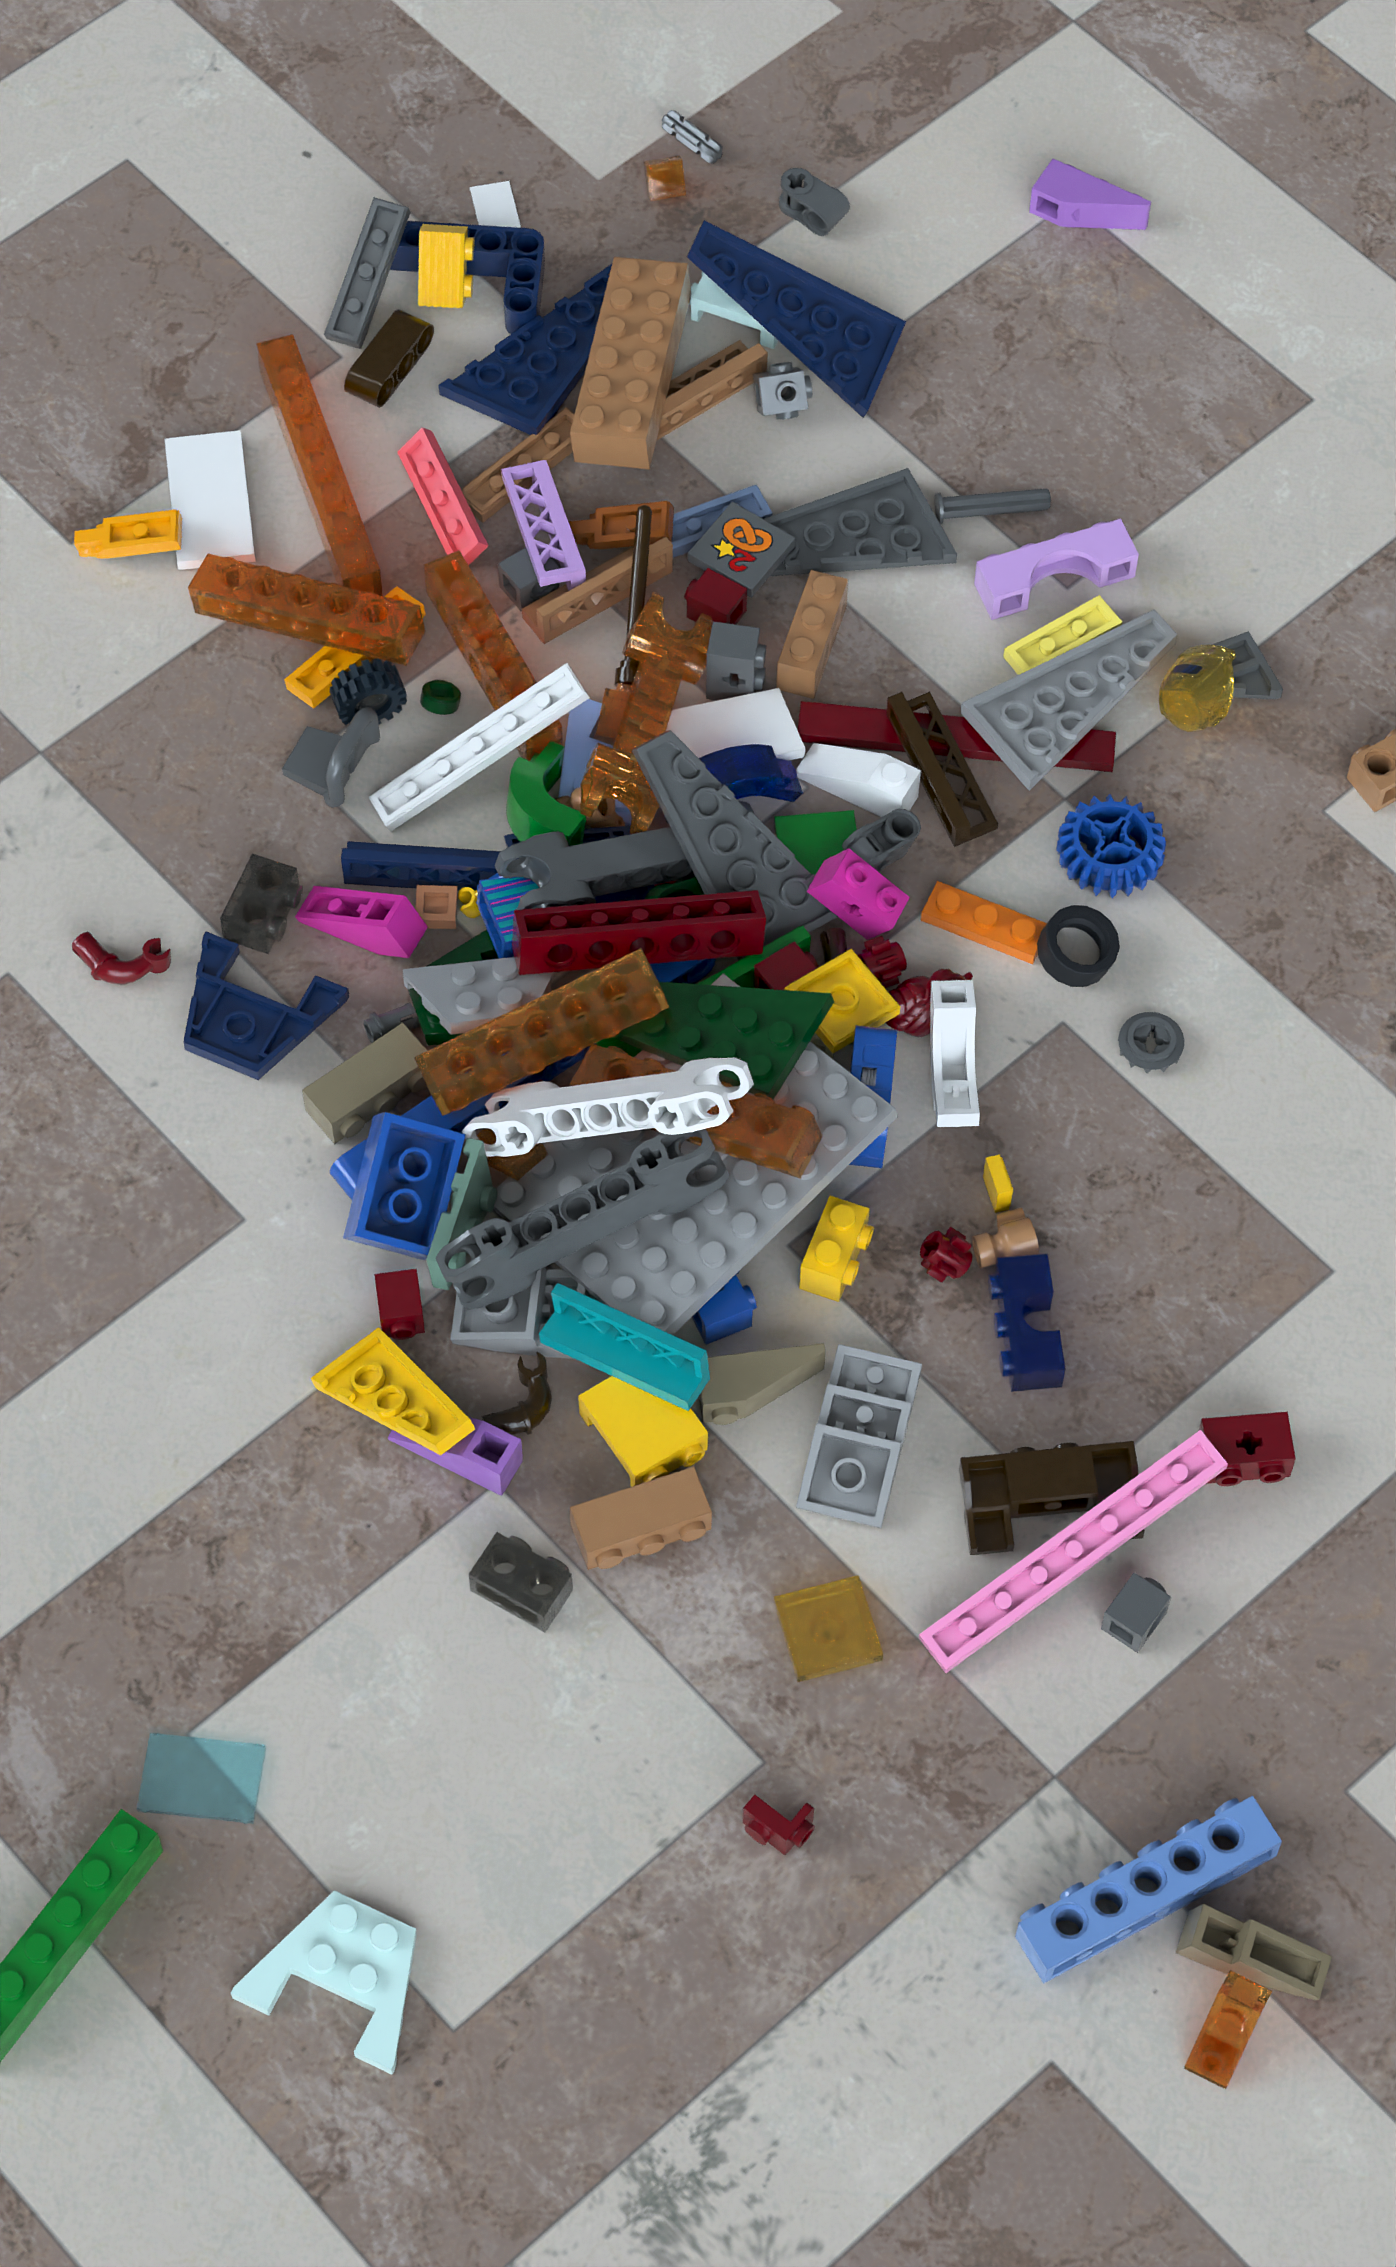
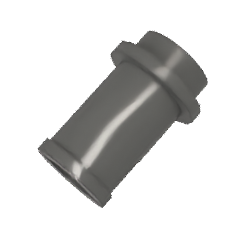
M406 1003L404 1006L379 1015L375 1012L370 1013L369 1019L363 1021L364 1029L370 1042L373 1043L401 1023H404L409 1030L418 1028V1017H410L401 1021V1018L416 1013L412 1004Z

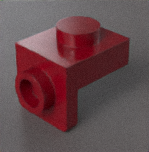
M755 1794L743 1807V1824L746 1825L744 1828L749 1836L762 1845H766L768 1842L784 1855L794 1845L798 1848L803 1846L815 1829V1825L812 1824L814 1807L808 1803L800 1809L791 1821Z

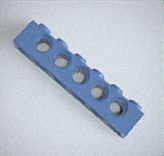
M1251 1796L1241 1802L1237 1798L1231 1799L1215 1810L1216 1816L1203 1823L1199 1819L1188 1822L1176 1832L1177 1837L1164 1844L1160 1840L1154 1841L1137 1853V1859L1126 1865H1123L1121 1861L1115 1862L1103 1869L1098 1875L1100 1879L1087 1886H1084L1082 1882L1074 1884L1060 1894L1059 1898L1061 1900L1046 1908L1044 1904H1038L1023 1913L1020 1917L1021 1922L1018 1923L1015 1938L1043 1984L1276 1857L1282 1840L1255 1798ZM1217 1836H1225L1234 1843L1235 1848L1222 1850L1214 1844L1212 1839ZM1178 1857L1189 1858L1195 1863L1196 1869L1193 1871H1183L1175 1865L1174 1859ZM1140 1878H1148L1156 1884L1158 1889L1151 1893L1143 1892L1136 1886L1135 1881ZM1102 1899L1111 1900L1118 1906L1119 1911L1113 1914L1103 1913L1097 1908L1096 1902ZM1064 1920L1072 1921L1078 1926L1080 1932L1072 1936L1065 1935L1058 1930L1056 1924Z

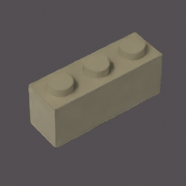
M401 1023L304 1088L302 1094L305 1110L334 1144L345 1137H353L362 1130L365 1123L373 1119L374 1115L383 1112L389 1113L402 1098L411 1092L417 1093L428 1086L432 1078L435 1077L433 1056L406 1025Z

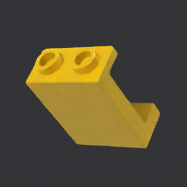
M613 1376L578 1395L580 1416L588 1427L592 1424L595 1425L629 1474L631 1487L669 1475L670 1472L682 1465L684 1467L692 1466L703 1458L705 1451L708 1449V1431L691 1408L689 1411L682 1409Z

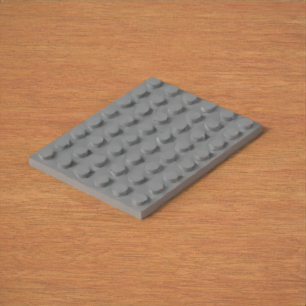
M722 974L711 984L740 987L725 974ZM811 1042L803 1051L772 1102L747 1092L741 1098L729 1100L733 1112L724 1123L719 1126L706 1128L715 1146L714 1152L719 1153L730 1175L721 1188L705 1197L699 1203L679 1213L664 1215L656 1211L554 1263L565 1270L601 1303L674 1335L898 1118L896 1109ZM642 1050L611 1080L675 1072L682 1065ZM721 1082V1084L725 1087H733L729 1084ZM718 1105L709 1109L707 1113L712 1115L719 1114ZM655 1128L545 1142L496 1188L497 1199L493 1210L509 1223L631 1162L630 1159L634 1149L641 1143L661 1134V1132ZM693 1136L684 1140L680 1149L681 1153L686 1155L697 1150L702 1144V1138ZM714 1165L703 1166L694 1172V1177L699 1181L710 1180L715 1176L717 1167ZM627 1194L620 1196L616 1201L623 1199ZM589 1213L582 1215L578 1220L585 1218ZM550 1232L541 1236L540 1239H543L546 1236H548Z

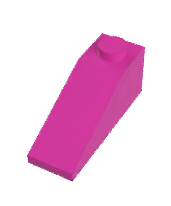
M314 886L295 915L298 922L378 955L410 958L428 928L405 895Z

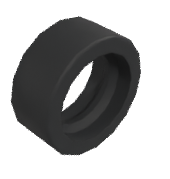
M1071 905L1058 910L1048 921L1040 933L1037 949L1038 958L1042 966L1056 981L1070 987H1086L1097 983L1108 972L1116 961L1120 945L1118 933L1112 922L1105 915L1088 906ZM1063 928H1077L1086 932L1095 940L1099 948V960L1093 965H1081L1071 961L1062 953L1057 944L1058 932Z

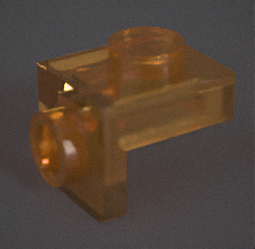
M617 683L616 690L605 688L596 735L635 743L629 729V722L631 718L642 716L644 705L647 706L648 702L646 696L639 695L640 687Z

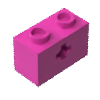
M851 849L844 850L824 860L807 890L810 895L866 940L893 929L910 898Z

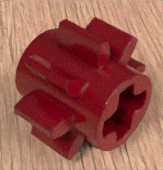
M883 936L865 941L866 949L862 950V954L857 956L884 988L899 984L898 976H901V972L907 969L905 954L899 943L896 941L890 943L889 939L884 940Z
M949 1227L946 1234L939 1230L930 1233L920 1248V1256L923 1259L921 1265L927 1269L926 1273L941 1283L947 1275L953 1279L963 1276L969 1269L973 1258L971 1251H969L972 1244L965 1240L966 1236L952 1227Z

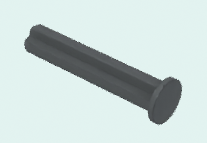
M1046 488L942 497L941 493L935 494V515L940 524H943L944 519L1043 511L1051 506L1050 492Z

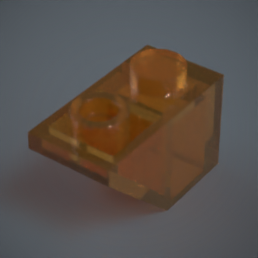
M1230 1970L1218 1991L1184 2069L1226 2090L1272 1991Z

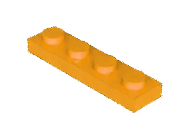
M396 586L286 677L284 681L287 690L314 709L331 695V682L334 678H339L338 673L345 670L349 672V666L354 663L359 667L362 665L363 660L368 659L369 662L372 661L426 615L424 605Z

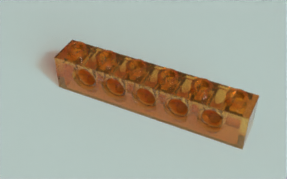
M460 550L424 564L426 593L495 711L535 685L537 683ZM556 720L516 747L521 757L530 761L535 753L540 754L550 741L563 745L560 721Z
M208 553L188 586L194 611L197 614L384 661L388 660L407 666L426 632L420 605L406 600L379 596L369 591L363 592L343 587L337 583L310 579L300 574H290L274 570L263 565L257 566L237 561L231 557H221Z
M642 948L414 1058L442 1116L450 1112L462 1110L469 1103L490 1093L499 1092L507 1085L527 1075L536 1074L558 1060L576 1055L583 1048L604 1038L613 1037L621 1030L641 1020L653 1018L660 1011L668 1008L669 1005Z
M591 1044L569 1086L675 1072V1070L666 1068L663 1064L652 1058L641 1060L631 1057L622 1049L614 1046L604 1048ZM720 1081L725 1087H733L729 1083ZM756 1093L754 1096L745 1094L741 1098L729 1100L733 1112L728 1119L719 1126L706 1128L715 1146V1151L801 1179L823 1137L814 1115L809 1110L797 1105L789 1108L777 1104L770 1097L760 1093ZM718 1105L709 1109L707 1113L712 1115L719 1114ZM740 1116L735 1121L728 1122L730 1119ZM650 1128L651 1130H654V1131L659 1132V1131H658L657 1129H655V1128ZM777 1128L773 1133L766 1134L769 1130ZM693 1136L684 1140L700 1146L702 1144V1138Z

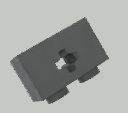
M713 622L707 650L706 699L722 700L755 693V690L763 691L767 645L760 644V628Z

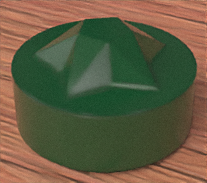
M432 680L423 685L420 703L429 712L439 715L452 714L459 708L461 692L454 684L448 681Z

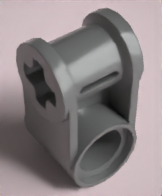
M792 168L783 173L781 177L783 192L779 197L780 210L785 215L806 226L818 236L827 235L849 212L850 203L846 196L838 189L819 180L807 170Z
M896 809L873 823L866 824L857 829L843 842L841 847L844 850L851 849L875 870L881 872L888 865L906 855L920 833L921 824L917 816L911 811Z

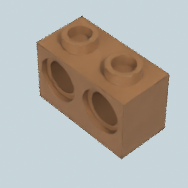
M1396 729L1392 730L1384 740L1372 746H1362L1351 757L1347 779L1374 813L1396 801Z

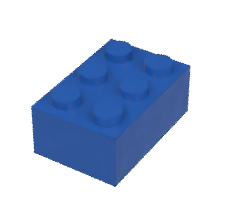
M388 1112L374 1115L343 1239L426 1260L441 1214L444 1211L447 1212L452 1192L451 1185L457 1171L466 1134Z

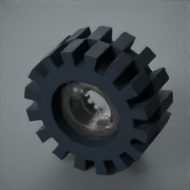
M367 659L363 660L362 665L359 667L354 663L349 666V672L345 670L338 673L339 678H334L331 682L330 693L339 718L345 725L350 724L355 714L365 707L375 710L380 725L382 724L381 719L386 718L389 721L394 718L392 712L400 713L402 710L401 705H406L407 693L395 664L392 666V663L388 660L382 663L381 659H374L373 663L370 664Z

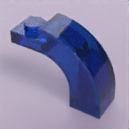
M750 744L734 746L699 758L705 764V768L722 785L725 784L735 794L734 797L736 799L763 796L795 802L803 794L796 769L792 762L776 758L774 750L770 745Z

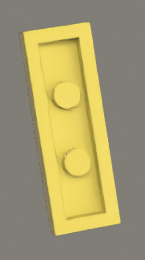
M1098 595L1004 648L1003 658L1020 675L1121 626L1122 621L1102 597Z

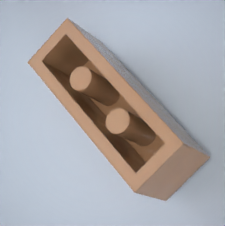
M814 570L810 571L777 662L776 688L784 692L812 699L815 698L847 607L848 579Z
M694 1467L571 1506L570 1523L587 1570L596 1567L608 1569L620 1564L626 1557L638 1553L641 1555H651L663 1549L666 1544L681 1539L684 1542H689L702 1537L706 1531L712 1528V1511Z

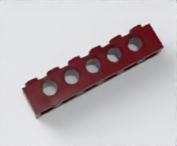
M758 890L514 910L512 949L519 975L763 954L766 915Z

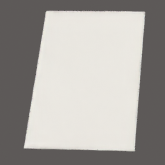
M509 181L470 187L479 225L521 228Z

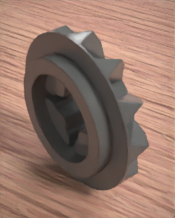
M1144 1012L1136 1014L1123 1024L1119 1032L1120 1056H1125L1131 1068L1138 1066L1143 1068L1147 1074L1151 1070L1158 1069L1165 1072L1173 1063L1177 1064L1184 1049V1035L1181 1028L1174 1020L1160 1013ZM1150 1032H1154L1153 1038H1155V1043L1157 1044L1152 1054L1148 1053L1146 1044H1144L1147 1041V1037L1150 1036Z

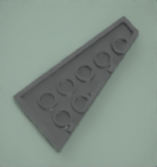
M671 730L665 731L632 749L704 894L758 890L766 915L763 947L799 926H804L808 933L838 917L807 892L815 875L810 874L794 858L795 855L751 811H748L734 797L735 794L725 784L722 785L705 768V764ZM736 956V957H737V959H738V961H739V960L743 959V958L746 957V956H739V957Z

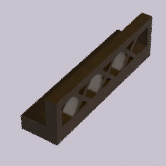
M903 692L888 697L886 715L912 766L921 770L920 781L953 846L956 847L998 829V822L931 693L927 692L908 701ZM926 706L932 718L928 729L920 727L913 711ZM935 725H936V727H937L939 733L933 731ZM929 740L946 745L949 752L945 762L937 760L928 743ZM952 758L956 766L950 764ZM946 773L963 778L966 786L962 796L954 793L945 776ZM969 791L973 799L967 798ZM963 806L980 811L985 822L971 827L963 811Z

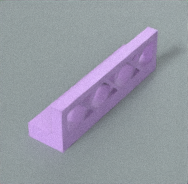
M542 460L501 469L502 479L540 587L566 582L568 591L586 582L585 567L547 461ZM532 477V487L529 490L515 485L513 481ZM530 502L539 506L541 512L539 517L524 512ZM540 530L548 532L551 540L548 545L534 539ZM551 557L558 560L561 568L545 571L543 565Z

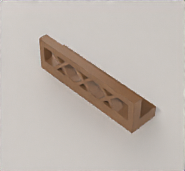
M739 340L671 380L667 394L669 397L665 399L657 440L753 384V374L767 372L768 352L759 343L748 349Z
M667 537L649 545L646 587L673 572V544ZM634 546L587 572L586 582L568 591L565 584L522 608V618L543 644L630 596Z

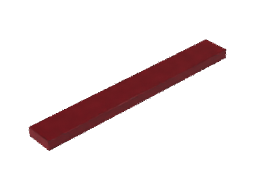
M801 701L798 733L802 742L905 752L886 715L887 709ZM913 712L920 727L928 729L932 719L930 714ZM942 715L964 758L1003 762L965 717ZM935 725L933 731L939 733V731H938V729H937V727H936V725ZM1091 729L1054 767L1113 772L1116 732ZM929 740L928 743L934 755H948L949 751L945 744Z

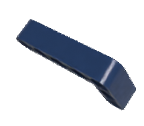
M407 221L390 270L419 272V231L423 224L468 227V237L474 238L473 261L467 260V275L506 277L504 318L505 328L508 333L512 334L540 314L545 271L544 238L540 232L535 229Z

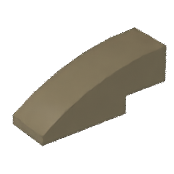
M1205 1904L1188 1911L1176 1953L1228 1975L1312 2000L1320 1999L1332 1956L1253 1919L1242 1922Z

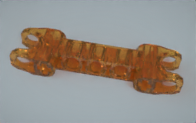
M652 592L636 622L629 630L622 654L639 661V665L613 749L600 743L596 744L580 784V814L591 818L602 799H616L625 804L632 816L630 834L647 831L657 809L660 807L632 749L666 731L681 680L692 685L698 683L707 663V650L713 623L711 616L701 613L691 630L682 631L675 629L664 619L662 613L663 596Z

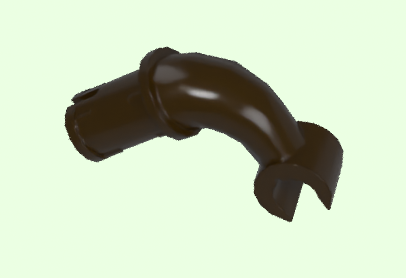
M536 1352L538 1367L534 1371L524 1367L521 1356L518 1360L519 1380L529 1389L527 1400L524 1402L519 1401L516 1407L483 1415V1421L511 1435L526 1432L527 1435L532 1434V1430L540 1425L550 1411L552 1401L551 1390L547 1382L546 1359L542 1354Z

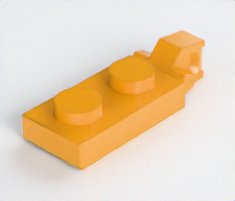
M174 509L103 518V523L96 525L95 529L75 531L74 545L80 557L103 559L181 550L182 516L179 510Z

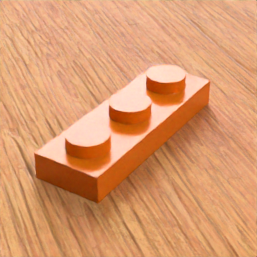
M937 881L921 912V921L1030 964L1034 963L1038 955L1037 943L1041 931L1047 924Z

